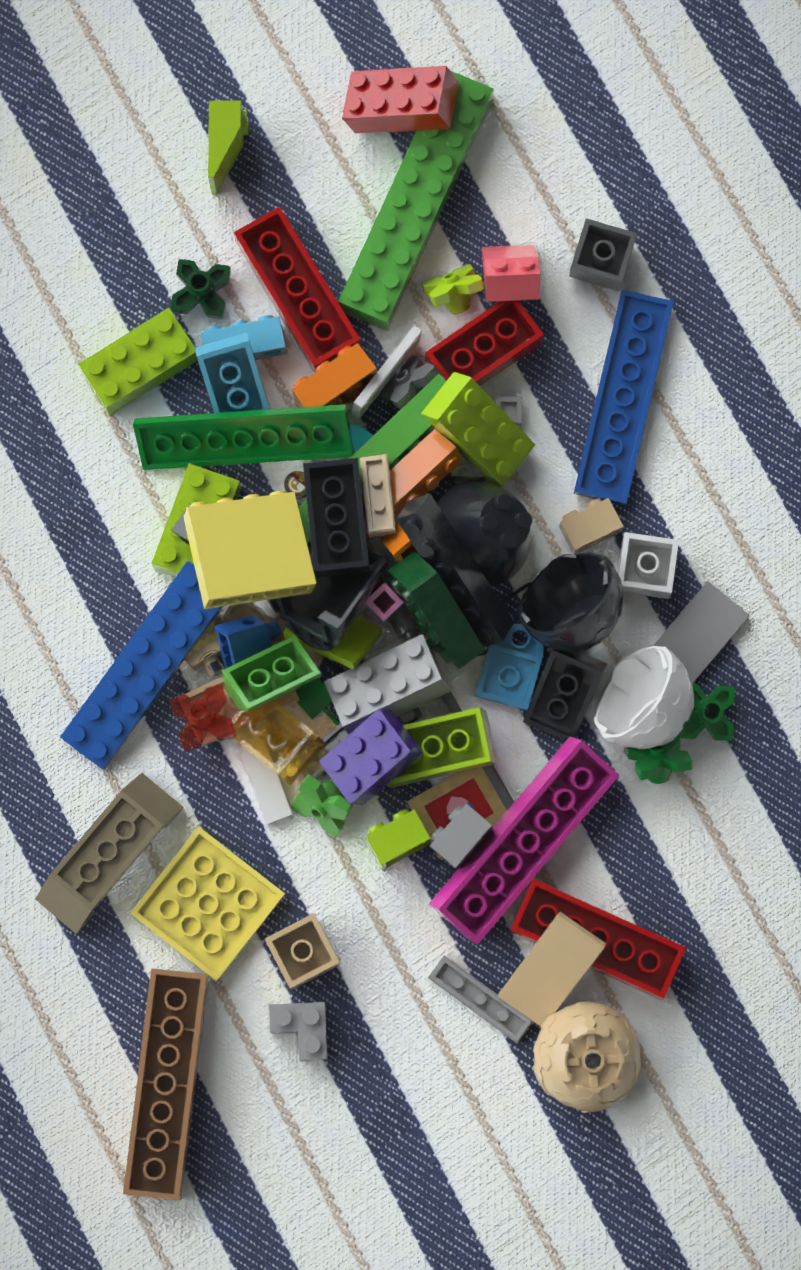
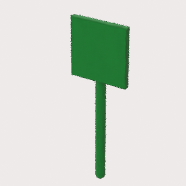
M319 678L300 686L296 690L300 700L297 703L312 720L323 711L336 726L340 723L327 708L332 700L326 685Z

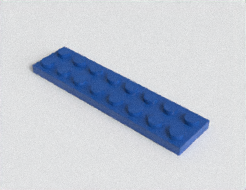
M621 290L573 494L593 499L601 498L602 501L609 498L611 503L626 506L674 301Z
M190 561L185 563L60 736L61 739L102 770L106 769L222 609V607L204 609L193 563Z

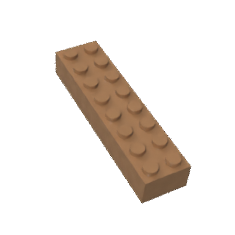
M151 968L123 1194L182 1200L209 982L207 974Z

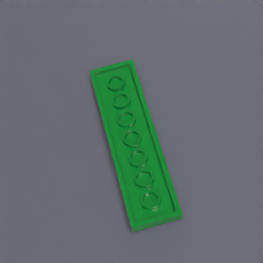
M346 404L135 418L133 421L143 470L186 468L188 464L202 467L345 458L354 455Z

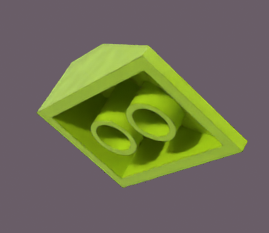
M209 101L208 179L212 195L218 194L244 145V135H249L247 110H242L241 101Z

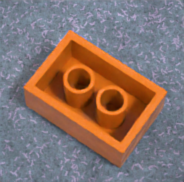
M358 343L353 347L350 345L346 346L333 361L323 362L316 368V372L310 377L304 376L295 382L294 388H292L294 403L297 408L345 404L347 406L362 393L376 375L377 368Z

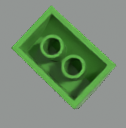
M295 635L222 670L227 693L237 708L246 712L252 711L321 676V672Z

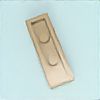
M383 454L360 458L368 535L369 537L396 534L388 456Z

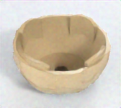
M582 1001L568 1005L545 1019L534 1045L533 1071L537 1081L548 1096L553 1097L563 1105L581 1110L583 1113L609 1109L628 1096L640 1076L643 1057L642 1047L636 1031L630 1024V1021L620 1011L609 1008L604 1004ZM590 1053H597L601 1059L599 1066L594 1069L588 1068L585 1064V1058Z

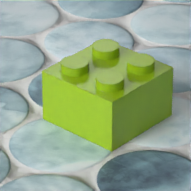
M404 809L393 815L394 819L392 822L386 825L380 822L368 829L369 834L366 835V841L382 870L430 845L431 838L415 809L410 812L408 809Z

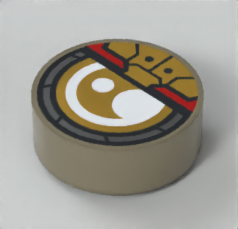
M293 471L284 480L286 493L295 492L296 499L306 497L304 472Z

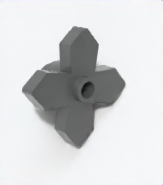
M411 356L401 366L397 376L387 383L378 396L387 403L391 401L395 407L401 410L440 372L434 365L430 363L424 365L419 358Z

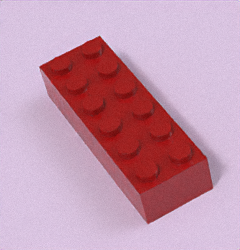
M280 206L233 232L237 246L314 373L316 368L323 362H331L337 358L338 353L346 346L350 345L353 347L358 343L361 347V339Z
M532 880L510 929L511 933L536 944L558 913L561 912L606 943L605 948L589 968L659 1000L665 998L686 947L538 880Z

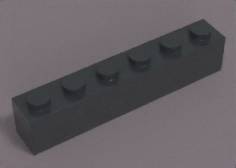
M430 493L409 500L396 518L397 522L419 555L438 572L482 646L486 647L503 642L513 626L514 620Z

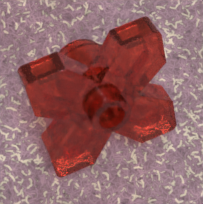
M221 684L207 687L201 699L193 700L185 694L170 699L173 715L187 722L179 733L181 745L185 752L200 748L207 732L220 741L236 737L232 719L218 714L227 703L225 691Z

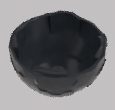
M592 552L561 555L553 559L547 567L539 572V575L522 595L518 608L521 624L534 639L552 649L566 652L589 650L611 634L619 617H621L623 611V587L614 565L606 556Z

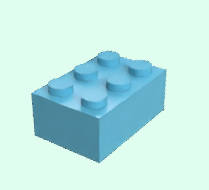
M247 333L195 348L214 413L270 409Z

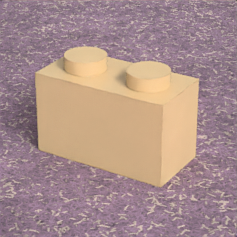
M601 498L595 499L586 505L587 509L579 513L577 510H573L562 516L563 520L560 521L559 528L573 554H578L622 532L623 525L609 498L603 501Z

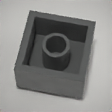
M586 218L571 264L569 277L620 292L637 233Z

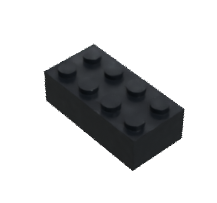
M358 458L303 463L315 578L369 572Z

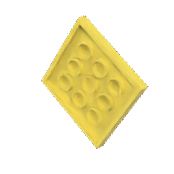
M198 826L130 914L211 978L218 981L282 900L285 893Z

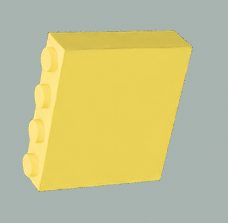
M280 490L260 497L258 494H251L239 500L224 498L216 503L196 502L187 507L184 514V522L204 609L312 593L316 580L295 492L286 493Z

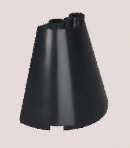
M368 550L369 572L316 577V585L312 593L267 601L275 613L280 611L282 617L287 619L284 625L300 640L315 649L331 651L341 643L385 570L390 565L383 555H378L374 552L370 555Z

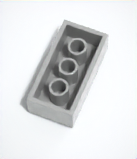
M423 634L357 665L354 670L349 669L324 681L341 725L348 734L353 732L377 709L392 710L395 716L399 717L450 692L432 646Z

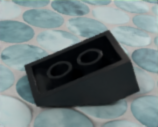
M552 649L523 723L565 741L570 736L576 738L608 663L580 651L566 652Z

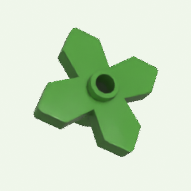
M307 775L299 787L301 793L294 799L291 808L304 817L318 819L324 831L333 837H337L345 824L343 820L349 815L353 805H350L344 799V795L332 779L321 783L312 776Z

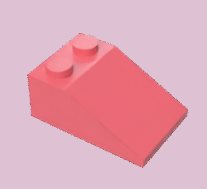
M535 245L482 247L486 302L540 299V269Z

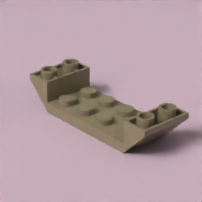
M141 773L118 793L48 876L35 900L74 933L78 934L95 914L93 910L163 827L167 829L184 807L146 775Z

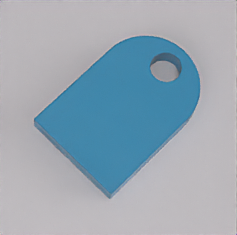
M513 624L503 642L489 645L475 696L527 711L543 658V644L534 639L522 624ZM517 631L525 633L527 643L522 646L514 644L512 635Z

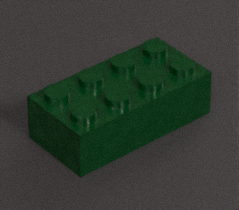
M414 551L388 570L394 579L390 582L399 595H403L405 599L403 604L417 618L415 623L424 634L428 635L429 639L427 641L432 646V649L436 653L438 652L447 664L452 662L458 669H461L485 651L438 572Z

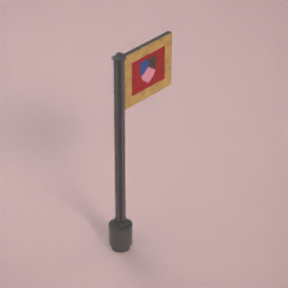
M401 604L387 619L398 638L404 637L405 640H411L419 636L418 634L420 633L419 627L415 623L417 618L415 614L412 615L407 610L404 604ZM451 691L441 696L451 713L462 711ZM494 765L456 773L407 801L411 810L415 809L431 838L440 826L444 829L451 822L448 817L458 805L463 808L465 804H468L489 822L493 828L512 806L514 800Z

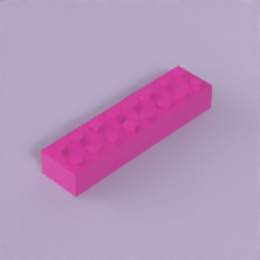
M570 736L442 887L429 905L467 939L478 945L619 775L582 740Z

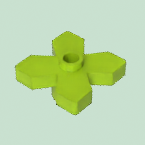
M470 264L459 267L443 277H433L421 282L423 291L426 296H430L432 304L435 307L445 304L446 309H449L451 314H460L470 309V295L485 289L482 278L479 274L475 275L474 268Z

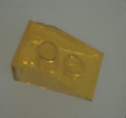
M274 700L249 712L239 709L223 729L225 733L289 785H292L325 744L315 732Z

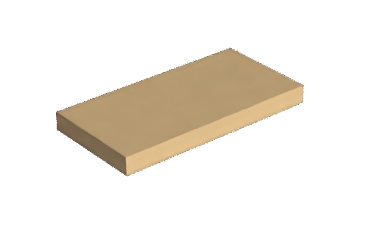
M559 912L497 997L541 1026L548 1016L557 1011L605 948L606 943Z

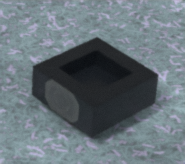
M417 707L397 718L402 725L410 724L421 719L422 712Z

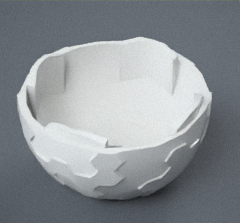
M665 646L641 648L632 655L622 658L612 669L609 681L597 702L594 722L602 737L613 744L625 748L632 747L638 749L662 746L673 741L682 731V725L685 721L689 720L694 708L693 686L683 663Z

